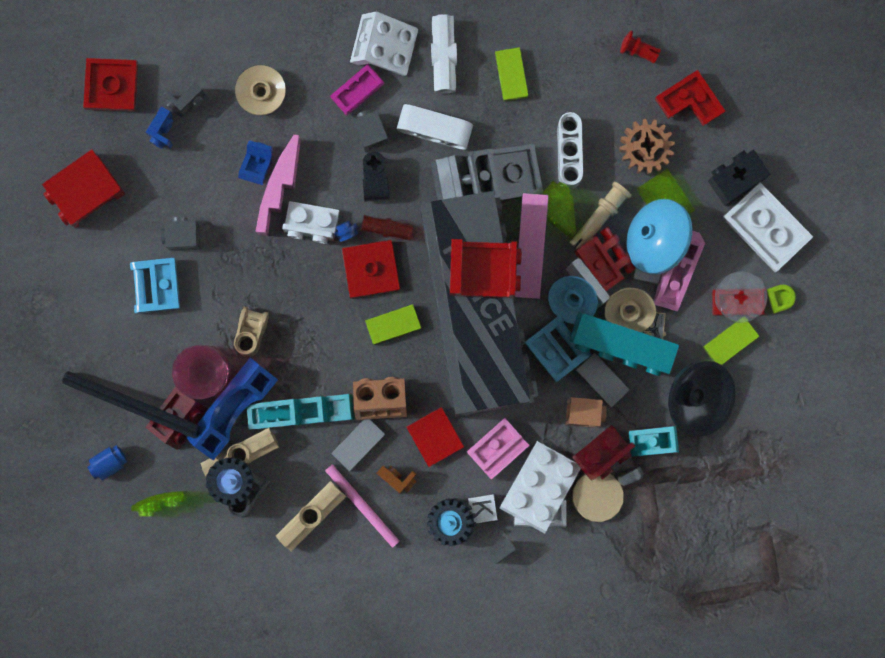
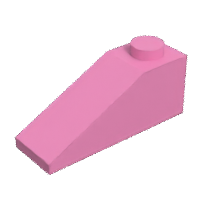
M692 231L689 249L680 263L673 269L661 274L654 299L655 305L674 311L679 310L705 245L699 232Z

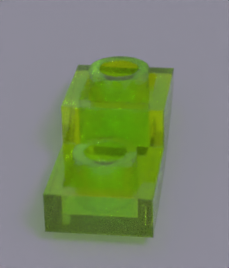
M187 491L167 492L145 498L132 505L131 511H139L138 516L153 517L154 512L161 511L162 501H165L164 506L180 507V502L187 501Z

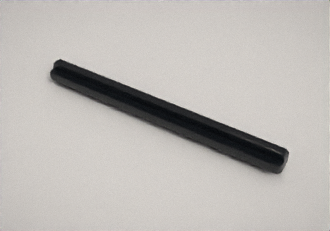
M67 371L62 379V383L189 437L196 438L200 431V426L70 371Z

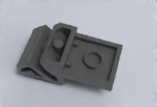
M534 144L494 150H478L469 152L468 156L454 155L431 162L438 200L494 191L495 198L500 197L501 201L521 198L523 193L539 195L543 193Z

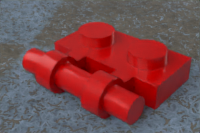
M609 226L600 231L605 239L602 243L597 236H593L574 250L577 257L583 261L605 291H608L624 279L619 269L623 267L627 274L636 269L631 262L629 253L625 252L620 245L619 237L616 233H612ZM610 248L617 257L614 262L607 252Z

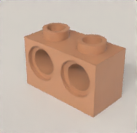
M387 377L384 380L364 378L353 382L356 420L407 417L404 379H399L398 377ZM391 393H396L399 395L395 399L387 398V396ZM365 395L373 396L369 401L361 399Z
M571 397L567 400L565 425L600 427L601 423L606 420V406H602L603 400Z

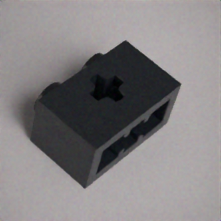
M754 149L749 153L743 150L732 158L734 161L727 167L722 164L711 172L713 176L708 182L724 206L771 175ZM741 172L743 175L741 178H733L735 173Z

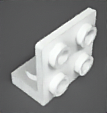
M377 11L363 14L350 62L356 65L373 64L405 76L408 72L418 29Z

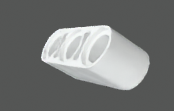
M405 104L403 105L396 129L407 135L466 150L473 124L459 118Z
M568 112L562 115L557 128L558 179L561 186L566 189H573L579 185L583 176L582 122L577 114ZM565 121H572L576 125V129L574 131H567L564 129L563 123ZM569 145L573 146L577 154L567 156L563 148ZM568 170L574 171L577 174V180L572 182L566 180L564 172Z

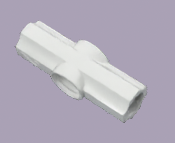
M433 16L431 57L432 66H434V93L450 94L456 92L455 65H457L456 43H454V16Z

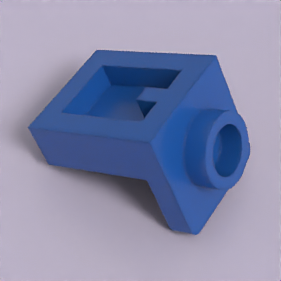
M162 106L146 130V133L151 138L149 142L160 149H163L164 146L171 149L173 144L170 140L163 137L162 134H167L174 122L172 120L173 115Z

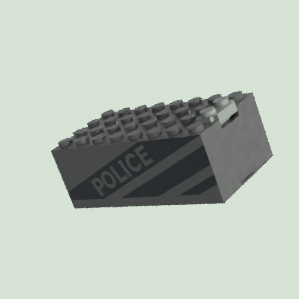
M494 191L420 203L421 220L455 418L532 404L534 402L533 398L538 396L536 381L526 378V373L530 366L528 355L522 354L521 349L525 343L523 328H518L517 326L519 317H521L518 301L513 302V298L450 296L452 239H462V242L506 243L505 224H500L499 222L501 221L502 213L500 197L495 198Z

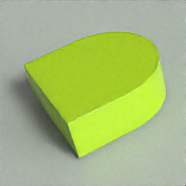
M778 285L765 290L774 314L791 308L795 303L796 294L788 285Z

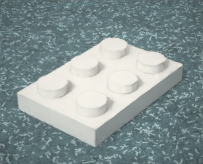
M761 182L723 217L725 222L774 272H777L813 238Z
M537 441L502 502L500 509L545 534L581 468L576 462Z

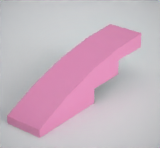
M293 135L270 176L260 205L255 231L258 235L268 236L271 212H282L284 189H295L301 144L299 135Z
M523 193L518 247L522 248L521 265H517L516 275H521L520 292L515 291V297L540 299L548 195Z

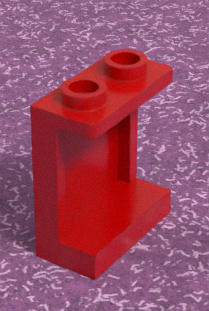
M93 149L42 184L46 190L43 193L45 198L52 206L56 204L61 212L58 213L60 219L66 226L70 224L74 228L79 227L80 221L114 197L118 200L125 195L123 189Z
M452 239L450 296L514 298L515 291L520 292L521 275H516V265H521L522 248H517L516 241H511V243L462 242V239Z

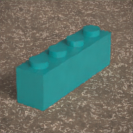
M578 312L569 339L570 342L575 343V349L589 353L591 348L600 351L599 357L613 361L615 356L623 359L622 364L636 369L638 364L647 367L646 372L661 376L662 372L670 374L679 347L678 344Z

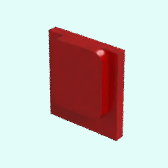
M442 407L406 427L428 467L464 448Z

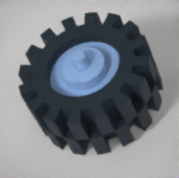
M233 457L223 458L215 462L206 475V488H208L209 495L216 502L224 505H234L242 502L253 489L254 478L252 470L248 467L249 465L241 459Z

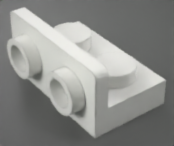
M289 201L286 221L282 229L288 233V237L302 239L303 236L313 237L312 241L327 244L328 240L334 241L339 210Z

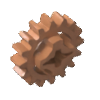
M643 119L641 126L636 121L633 122V130L626 128L624 131L628 137L622 136L620 142L625 144L619 148V152H625L621 160L630 161L629 169L636 166L637 174L646 169L647 175H650L652 168L660 172V164L667 166L669 161L666 157L674 155V152L669 150V148L674 147L675 142L668 141L672 133L668 132L665 134L663 132L666 127L664 124L659 128L656 127L657 120L648 125L647 120ZM640 132V139L631 143L633 136ZM652 133H655L660 139L654 137ZM645 139L647 145L652 146L649 153L646 152V148L642 147ZM663 151L661 157L653 161L654 154ZM633 155H637L638 157H640L642 159V162L636 159Z

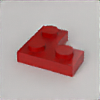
M698 70L655 97L656 102L668 119L690 106L704 127L725 113V109Z

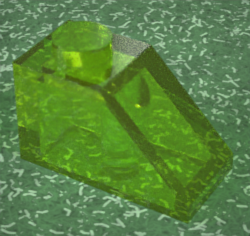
M552 181L541 194L548 195L547 220L572 239L577 231L573 196L569 194L571 190L562 182L557 184Z

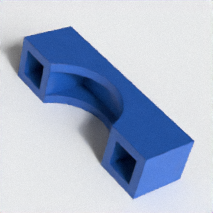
M250 357L197 423L200 426L198 436L196 438L187 436L186 438L195 448L214 461L230 441V431L237 417L251 403L262 400L278 379Z

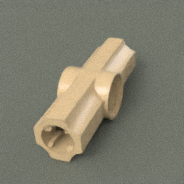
M267 428L219 453L214 461L209 458L200 463L205 476L215 462L223 458H235L234 453L238 448H242L246 452V458L243 462L247 464L279 448L274 433L270 428Z
M330 481L276 537L292 552L346 496ZM308 509H313L318 514V519L313 524L306 522L304 514Z

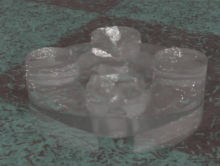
M734 272L725 277L717 286L715 304L729 321L746 323L760 316L765 309L767 291L762 279L749 272ZM740 290L744 291V294L748 296V300H744L743 304H739V300L734 298V295L739 294Z

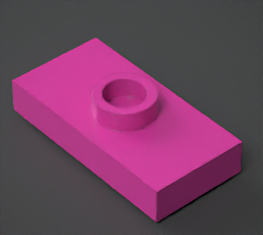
M367 64L331 94L330 98L348 116L385 83L371 66Z

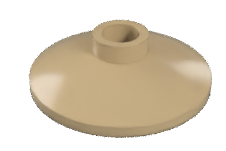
M258 65L248 68L239 76L235 86V94L238 103L245 111L253 115H267L276 111L281 106L285 98L286 87L283 78L275 69ZM259 89H265L266 94L264 96H258L257 91Z
M624 288L615 292L605 305L606 321L638 332L648 329L656 316V307L653 299L648 293L638 288ZM626 306H634L632 310L625 309Z

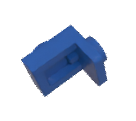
M248 141L247 153L239 170L238 178L263 185L272 163L273 148L261 142Z

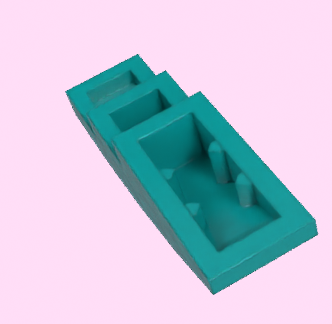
M353 395L320 396L250 404L247 406L248 428L253 430L354 420Z

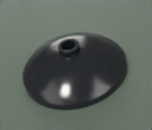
M699 360L687 365L679 372L670 388L668 407L672 421L682 432L697 437L707 436L716 432L725 424L733 410L736 393L734 381L729 371L717 362Z

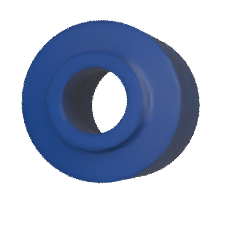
M118 445L113 448L109 446L89 459L91 465L87 468L94 479L100 478L104 481L123 469V465L128 460Z

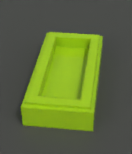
M520 47L495 51L503 102L528 98Z
M413 304L365 320L373 345L421 329Z
M743 316L704 345L703 349L714 362L722 365L757 339L759 335Z

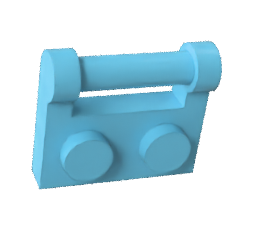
M175 258L130 263L131 271L134 273L135 314L180 309ZM150 269L153 303L146 304L143 270Z
M561 315L525 342L526 346L555 382H558L592 355L590 351L587 353L574 348L575 343L569 341L571 331L563 323L565 320ZM554 329L558 331L577 355L576 358L573 360L569 358L551 335V331Z

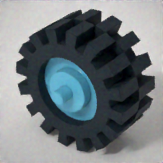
M449 498L440 501L430 509L432 510L431 513H428L427 518H429V521L427 522V527L430 526V531L428 532L430 535H434L433 540L436 542L440 541L443 546L459 545L468 540L469 536L474 533L473 528L476 526L474 518H476L475 513L472 514V507L470 505L467 506L464 500L459 501V498Z

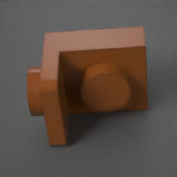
M391 465L388 469L382 466L376 473L398 493H401L403 490L408 493L417 482L414 479L417 475L414 471L403 482L400 481L399 478L402 475Z

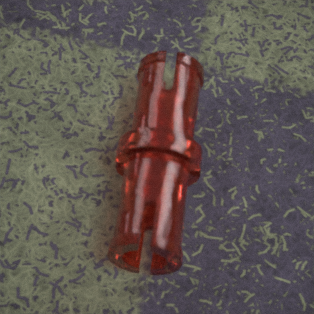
M364 215L361 231L381 234L384 238L390 236L411 241L414 225L391 221L392 218L381 219Z

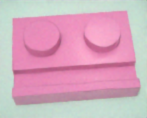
M504 418L471 447L467 453L492 480L530 445Z

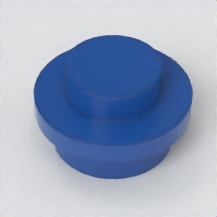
M346 221L336 226L338 231L334 233V236L338 237L340 242L354 237L358 234L356 229L358 227L357 223L351 224L350 221Z

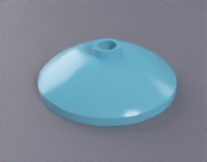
M659 199L645 205L636 214L627 233L626 247L631 262L637 269L648 274L657 275L673 269L686 255L692 239V222L688 212L675 201Z

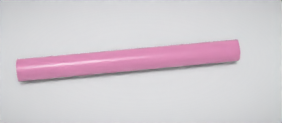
M333 464L328 467L325 472L393 548L398 544L400 540Z

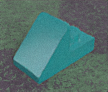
M676 426L629 431L630 443L633 442L635 445L631 449V457L679 452Z

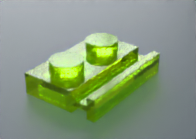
M668 168L636 189L646 205L655 200L669 199L682 205L689 215L695 211Z

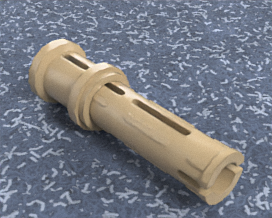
M613 182V188L604 199L600 198L598 201L599 207L572 240L569 241L573 247L580 239L582 241L576 249L591 239L610 216L617 215V209L625 199L631 198V193L622 185Z

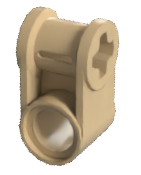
M247 306L243 307L234 339L235 349L240 355L252 357L258 352L262 336L267 327L269 312L259 313L249 310ZM246 338L252 339V348L248 351L241 350V342Z

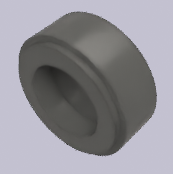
M635 466L617 475V479L620 485L625 486L641 479L644 473L640 466Z

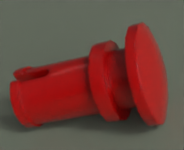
M630 30L623 39L620 53L623 54L626 50L629 52V55L633 56L635 54L654 64L661 49L641 41V37H632L633 31Z

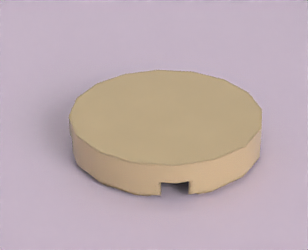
M584 474L573 488L572 501L575 509L582 517L590 521L603 522L613 518L619 512L623 504L624 492L619 481L611 474L603 480L597 477L592 481Z

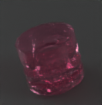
M195 345L188 347L178 354L173 363L172 377L175 386L182 394L192 399L202 400L215 396L225 389L230 380L231 368L228 358L221 350L213 346ZM207 366L206 372L209 374L208 377H199L200 371L198 367Z

